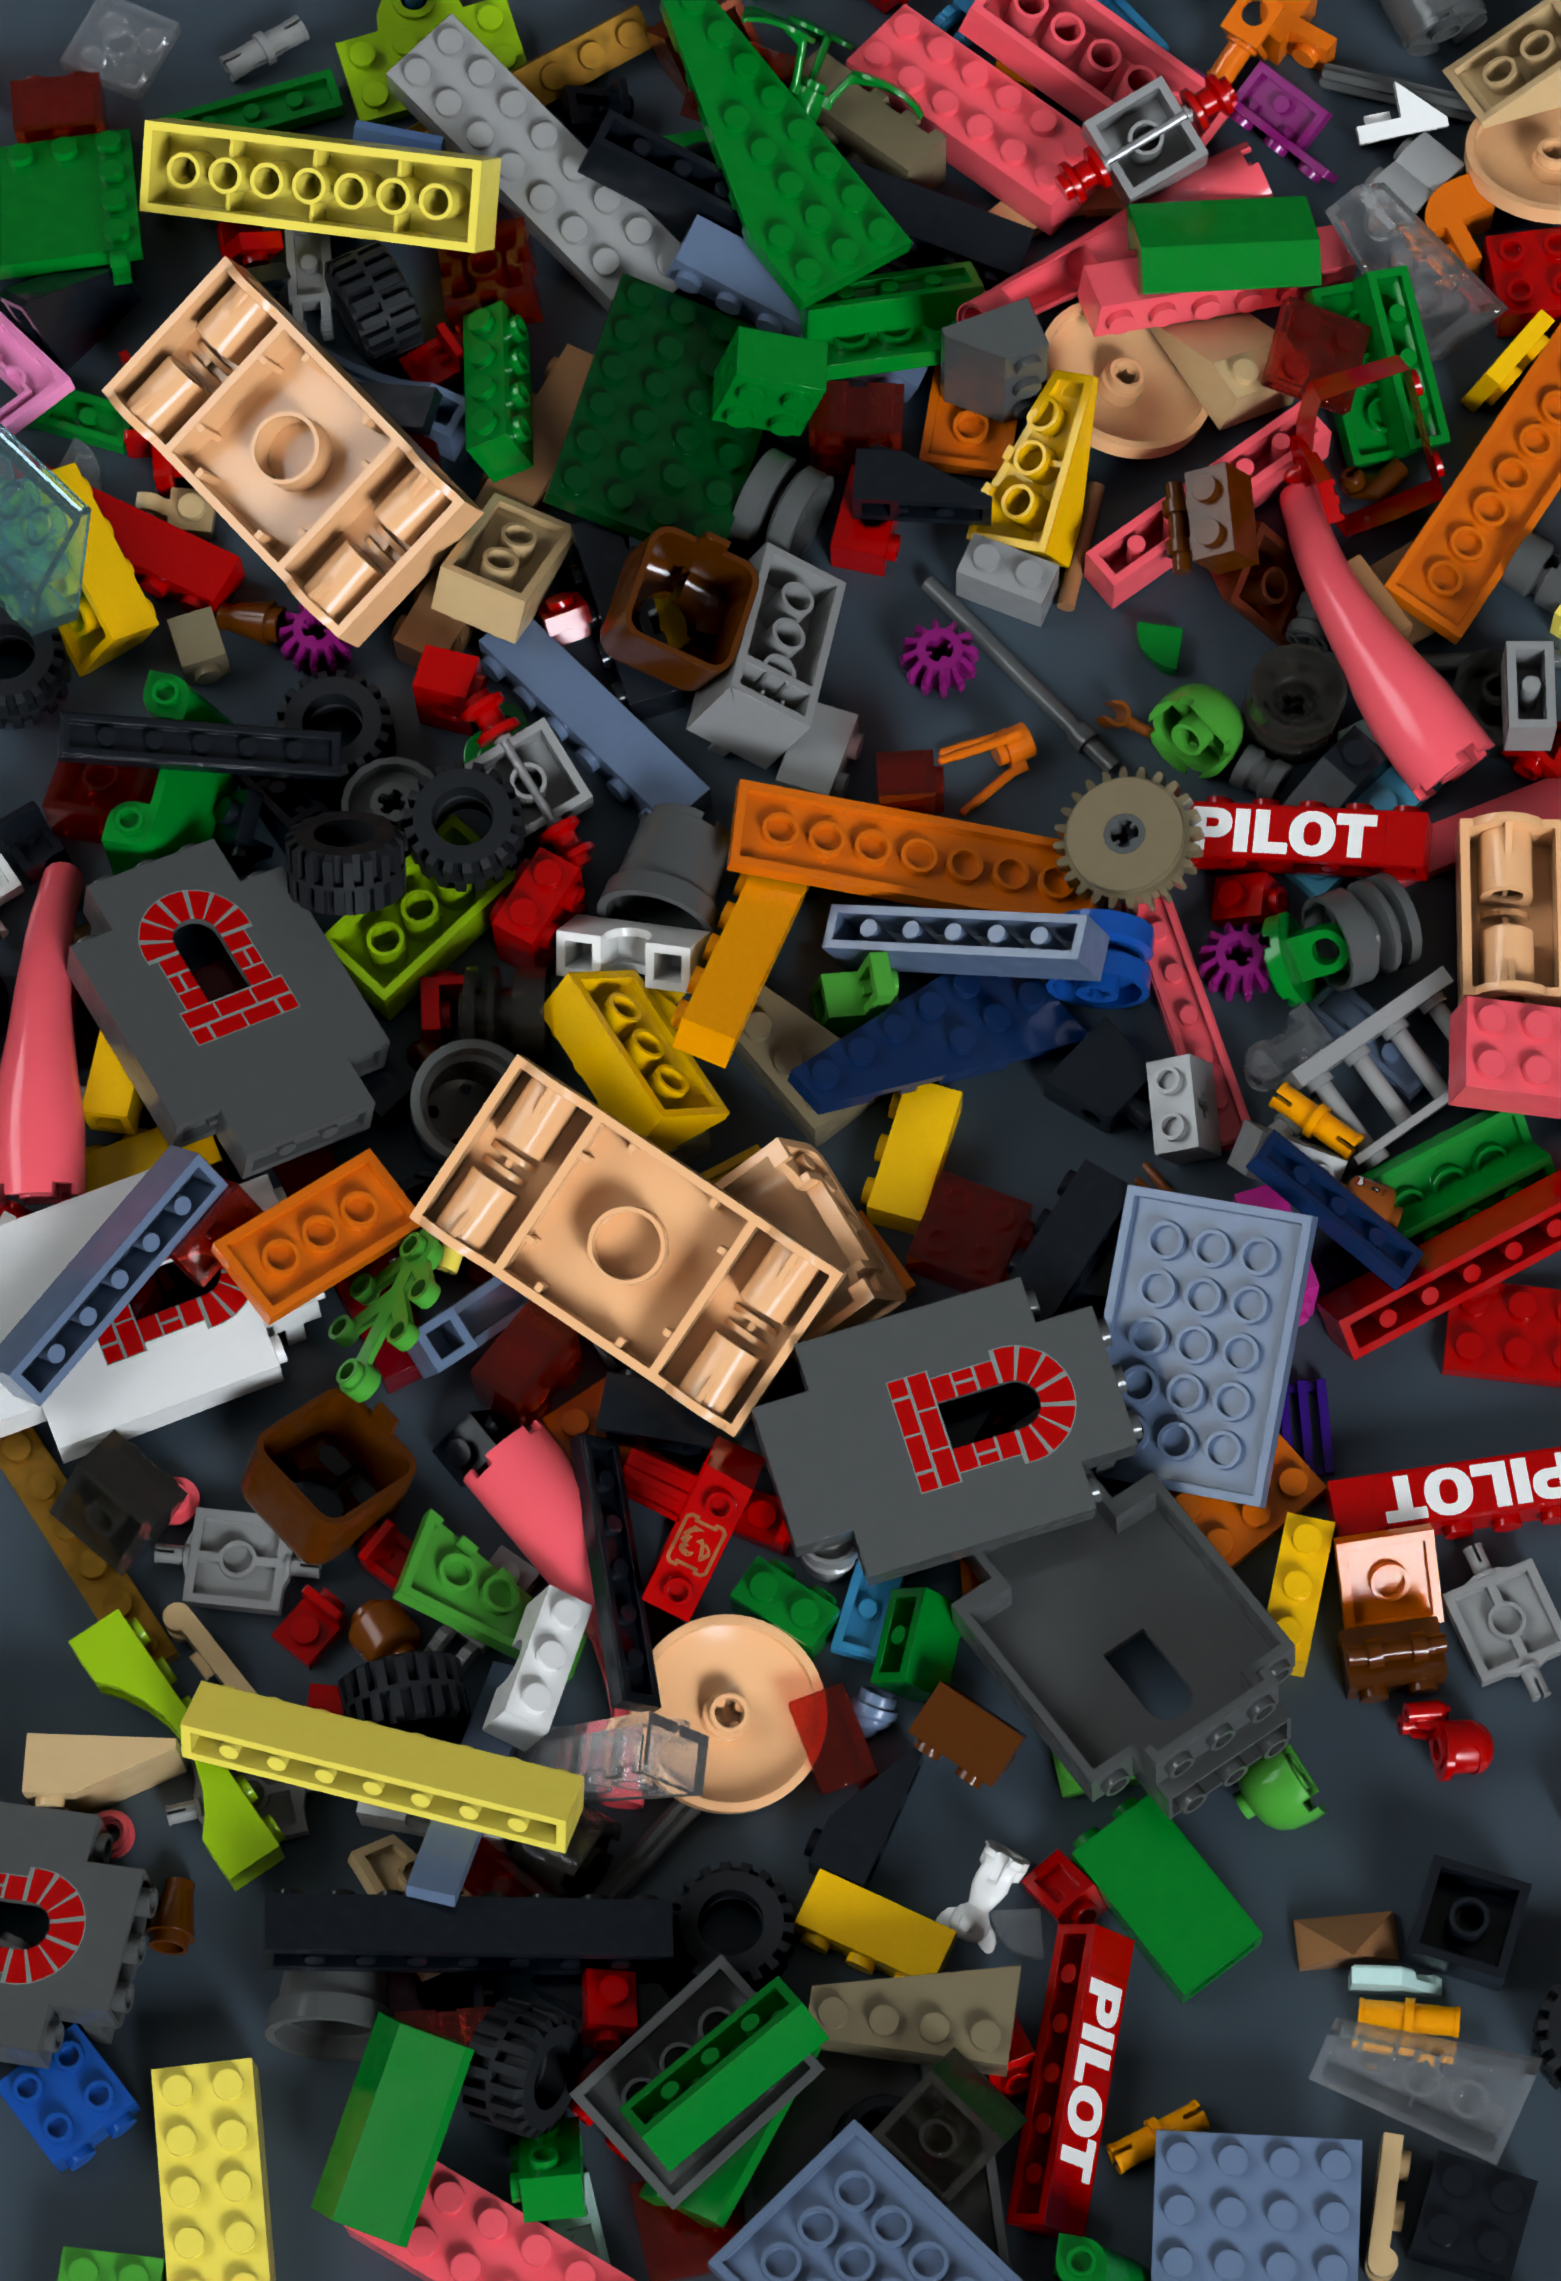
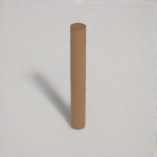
M1091 481L1086 486L1080 531L1070 566L1065 569L1057 601V608L1062 611L1072 612L1075 609L1085 568V553L1090 549L1105 489L1104 485L1099 482Z

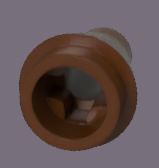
M274 600L232 604L222 602L217 611L216 623L219 630L229 631L270 646L273 642L281 643L278 631L279 628L286 626L284 616L288 611L286 607L278 606Z
M169 1877L166 1879L155 1916L150 1920L146 1929V1935L149 1937L148 1946L152 1950L167 1955H184L188 1952L189 1945L195 1942V1883L182 1877Z

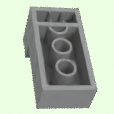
M766 542L748 560L758 573L759 587L736 657L729 668L695 693L692 710L686 726V730L711 742L708 748L710 751L722 757L731 752L765 770L812 726L846 587V582L769 542Z

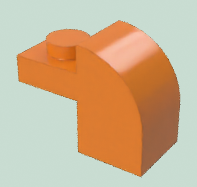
M1278 0L1283 3L1285 9L1262 43L1268 59L1278 66L1288 53L1301 66L1314 68L1319 72L1322 71L1326 63L1333 64L1337 38L1310 23L1316 15L1317 0ZM1260 2L1258 25L1262 24L1268 15V9L1262 2Z
M1469 173L1442 184L1434 191L1426 206L1421 234L1422 247L1425 254L1428 255L1440 250V255L1446 269L1449 272L1455 271L1462 285L1479 277L1482 255L1472 236L1491 229L1495 209L1493 204L1478 193Z

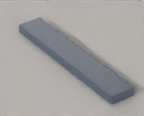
M493 1661L461 1744L506 1757L513 1756L516 1747L482 1731L496 1689L507 1679L514 1667L513 1665ZM431 1820L406 1883V1896L455 1907L483 1833Z

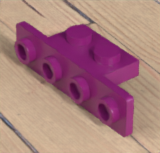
M1260 60L1237 91V105L1234 108V113L1229 117L1247 131H1250L1255 125L1266 133L1267 136L1262 142L1284 158L1288 151L1301 160L1296 168L1318 184L1322 178H1325L1332 184H1335L1339 176L1306 152L1333 114ZM1193 67L1192 70L1205 79L1206 75Z

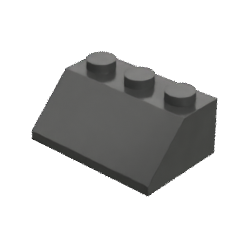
M1028 297L941 328L940 394L944 401L1001 423L1014 419L1019 421L1026 420L1028 412L1047 383L1049 349L1048 340Z

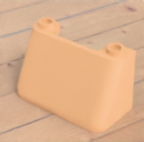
M777 1137L715 1183V1185L847 1273L802 1342L873 1319L877 1320L906 1301V1294L900 1281L824 1157L812 1145ZM794 1354L792 1355L787 1364H796Z

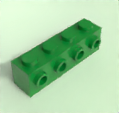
M501 300L463 316L466 451L493 482L534 467L529 332L523 318L519 314L514 315Z
M777 1976L618 2110L670 2172L828 2040L829 2037L800 1999Z

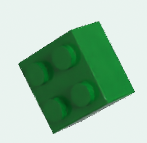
M739 326L714 372L711 420L724 422L735 428L751 427L771 431L778 436L794 435L800 437L826 392L828 343Z

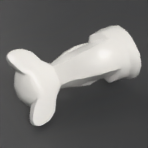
M986 1840V1846L979 1859L981 1866L971 1883L969 1901L957 1907L946 1908L939 1914L936 1922L957 1931L958 1939L966 1943H978L986 1954H990L994 1951L997 1941L996 1933L990 1925L989 1912L1007 1895L1011 1884L1021 1881L1030 1866V1861L1003 1844L993 1840Z

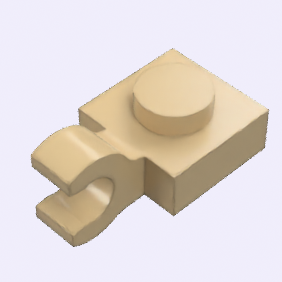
M171 487L170 499L163 498L152 492H137L136 508L201 539L213 540L216 510L195 489Z

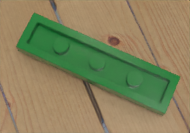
M329 68L160 118H175L285 132L344 115L345 111L332 69Z

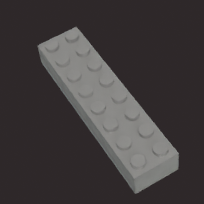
M452 13L386 73L389 91L431 134L444 137L445 146L449 152L501 158L498 201L607 311H609L618 282L623 273L685 298L690 294L680 289L674 280L665 276L681 243L644 206L577 172L588 150Z

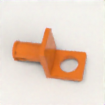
M1237 0L1220 25L1228 43L1206 75L1213 73L1218 79L1225 76L1232 85L1250 57H1257L1265 62L1268 55L1262 43L1285 9L1283 3L1278 0ZM1252 1L1262 2L1268 9L1266 20L1257 26L1248 25L1242 18L1244 7Z

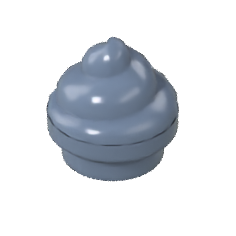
M861 1685L859 1694L852 1696L849 1706L852 1713H854V1723L859 1727V1735L862 1738L875 1736L879 1730L887 1729L891 1726L892 1722L896 1721L899 1711L896 1709L898 1697L873 1686Z

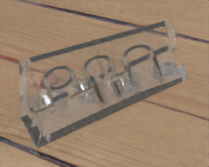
M1384 182L1357 185L1325 211L1362 274L1375 270L1408 266L1431 361L1443 360L1509 309Z
M646 1711L565 1727L551 1726L549 1732L526 1752L518 1749L517 1758L522 1761L554 1769H564L584 1776V1803L702 1796L709 1736L690 1729V1722L686 1720L665 1718L654 1712Z
M1336 2017L1308 2079L1497 2166L1543 2059Z

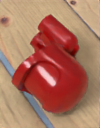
M1440 1700L1404 1703L1402 1714L1396 1718L1397 1732L1399 1735H1410L1411 1738L1429 1742L1431 1759L1438 1782L1451 1780L1453 1774H1481L1489 1767L1494 1756V1742L1489 1729L1476 1720H1447L1449 1719L1451 1708Z

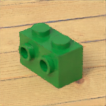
M757 1555L730 1594L731 1610L738 1615L753 1617L776 1626L794 1639L807 1653L812 1662H814L836 1630L840 1617V1609L835 1606L837 1600L829 1592L817 1585H812L809 1589L795 1580L796 1573L783 1562L774 1558L767 1562Z
M927 1587L892 1589L870 1683L911 1702L928 1701L940 1681H946L950 1684L958 1643L961 1637L960 1633L953 1626L951 1604L955 1601Z
M579 2117L560 2118L558 2122H555L553 2128L548 2133H543L541 2137L534 2139L519 2135V2143L509 2144L512 2171L510 2172L512 2203L522 2202L524 2223L586 2217L584 2155Z

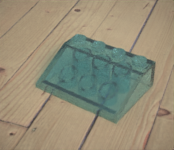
M0 423V605L13 620L17 621L33 636L78 620L91 508Z

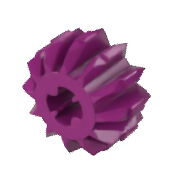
M299 602V614L286 612L284 616L286 626L279 628L278 631L279 641L283 643L281 647L282 656L286 661L293 660V667L298 673L310 666L311 674L316 679L318 677L317 672H321V668L325 667L336 675L338 670L336 661L350 663L352 659L350 648L355 646L338 639ZM319 635L321 639L317 640L315 636Z
M936 617L931 623L930 630L917 624L914 628L915 638L905 637L903 641V651L905 654L900 657V667L908 671L906 674L907 683L909 686L921 683V693L924 697L932 689H939V695L944 700L947 697L949 687L962 693L965 689L964 679L973 680L975 678L977 668L974 663L979 660V650L977 647L971 646L973 636L970 631L958 634V624L955 620L947 628H940V622Z
M1228 921L1224 925V935L1212 930L1207 938L1209 945H1204L1199 949L1198 958L1203 961L1199 966V976L1210 979L1208 982L1210 994L1222 988L1225 989L1224 999L1227 1003L1232 1001L1234 993H1240L1244 1001L1248 1003L1252 1000V989L1264 994L1269 988L1267 979H1270L1264 960V948L1270 947L1266 945L1268 936L1263 937L1262 932L1254 936L1251 935L1252 925L1249 921L1243 925L1242 931H1236L1235 927ZM1232 958H1238L1240 964H1246V965H1245V966H1238L1237 962H1236L1235 960H1231V959H1232Z

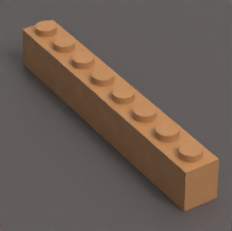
M567 343L560 357L554 356L550 360L544 373L545 382L538 394L535 392L531 394L534 467L497 482H493L484 472L479 484L480 493L474 501L481 510L492 495L498 493L544 513L549 504L544 503L543 499L593 357L592 354ZM456 544L436 564L437 566L430 578L424 577L420 581L414 594L413 601L415 603L408 615L402 614L398 618L392 631L391 638L394 642L397 659L415 668H418L425 644L463 653L477 629L431 609L440 566Z

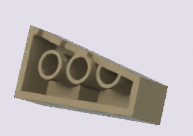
M819 49L804 61L801 80L803 75L809 76ZM826 53L816 82L828 87L824 96L827 97L852 70ZM793 72L782 80L787 88H789L792 82ZM852 84L834 101L830 111L825 108L822 109L816 124L843 157L932 191H936L946 182V135L937 129H934L929 134L918 126L921 121L914 113L908 109L902 114L896 112L889 101L888 95L878 88L866 91L863 89V85Z
M764 985L733 1053L816 1149L887 1094L875 1096L869 1103L818 1115L787 1080L791 1070L839 1041L840 1038Z
M1022 1965L812 1985L808 2011L829 2037L819 2047L825 2051L1007 2077Z

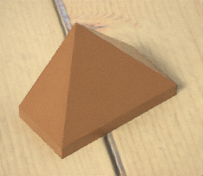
M1393 1911L1293 1920L1299 1971L1352 1967L1354 1964L1373 1965L1399 1962Z

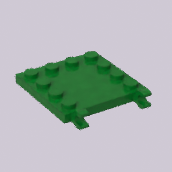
M130 128L106 130L100 133L72 137L64 136L57 139L30 143H16L0 147V280L110 265L113 272L114 286L132 283L130 262L144 260L134 148Z

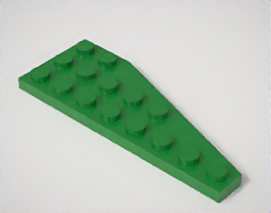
M661 0L660 12L676 53L679 52L686 71L685 80L688 88L695 95L699 106L697 111L717 167L724 174L729 188L728 197L732 208L738 212L745 243L799 311L909 252L912 240L717 1Z

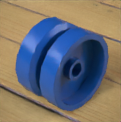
M1086 908L1063 913L1088 915L1110 936L1101 982L1046 979L1045 985L1048 993L1066 1003L1092 1009H1121L1144 1003L1150 996L1151 970L1150 966L1146 963L1153 957L1155 940L1153 926L1135 915L1110 909Z

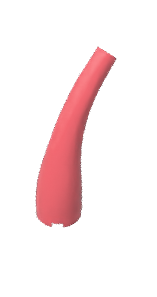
M1244 141L1209 157L1204 167L1186 176L1144 203L1269 198L1274 196L1259 162L1253 165L1251 161L1246 162L1243 155L1252 151L1248 142ZM1126 208L1045 258L1008 277L990 290L963 303L958 308L956 321H963L1028 297L1036 315L1077 298L1083 266L1137 257V250L1128 251Z
M1303 483L1290 484L1282 490L1278 501L1290 549L1314 612L1372 737L1419 802L1427 800L1436 794L1433 786L1439 781L1441 784H1445L1450 780L1455 782L1487 755L1485 750L1494 747L1495 743L1449 683L1416 651L1369 596L1344 556L1332 527L1328 524L1311 487H1304Z
M68 862L52 863L43 872L28 921L16 978L7 1035L0 1063V1203L7 1202V1195H19V1200H24L25 1205L58 1204L71 1199L72 1196L77 1197L87 1193L85 1114L78 1075L73 1027L72 981L66 973L69 948L71 945H74L84 876L75 865Z
M536 1419L530 1425L532 1428L529 1432L522 1426L492 1448L485 1455L488 1458L486 1463L489 1467L480 1476L474 1469H471L464 1477L463 1482L549 1585L593 1606L585 1632L592 1642L605 1683L611 1716L612 1739L611 1756L603 1757L599 1803L603 1806L617 1809H642L645 1801L648 1772L643 1767L632 1742L629 1727V1710L611 1707L582 1523L581 1500L574 1466L564 1449L540 1420Z

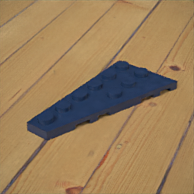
M942 974L791 1070L787 1081L811 1108L820 1115L869 1103L873 1097L898 1091L899 1095L916 1091L920 1085L936 1081L941 1085L1007 1068L1009 1063L1033 1058L1034 1062L1047 1059L1054 1052L1070 1048L1073 1050L1089 1033L1057 998L1048 993L1046 986L1040 979Z

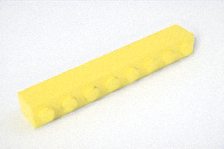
M201 1680L180 1724L182 1757L564 1854L567 1851L583 1811L584 1776L574 1774L564 1769H554L522 1761L516 1757H506L474 1749L468 1745H458L426 1737L420 1733H410L382 1726L372 1721H362L334 1714L324 1709H314L286 1702L276 1697H266L238 1690L228 1685H218Z

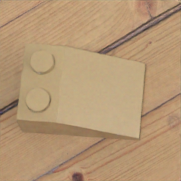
M1561 0L1541 1L1442 70L1483 128L1561 107Z
M1241 312L1217 316L1208 320H1194L1170 324L1166 327L1149 328L1219 431L1291 405L1309 374L1308 369L1287 339L1250 313Z
M494 493L482 509L484 514L462 536L440 566L431 609L448 615L454 620L462 621L490 633L496 638L516 644L533 620L573 543L571 524Z
M27 1733L22 1793L31 1806L92 1814L188 1772V1760L182 1757L181 1746L177 1738Z

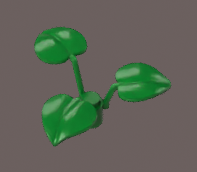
M754 6L745 7L741 17L742 23L762 22L777 26L784 30L797 44L793 77L788 90L815 123L822 109L825 108L830 111L834 101L852 84L877 87L887 93L900 97L909 105L921 121L924 115L922 108L907 91L888 80L853 69L827 97L824 96L828 87L816 82L830 43L840 44L854 52L857 46L844 36L830 30H825L823 26L809 19L790 14L787 19H784L762 8ZM822 42L809 76L803 75L801 80L807 43Z

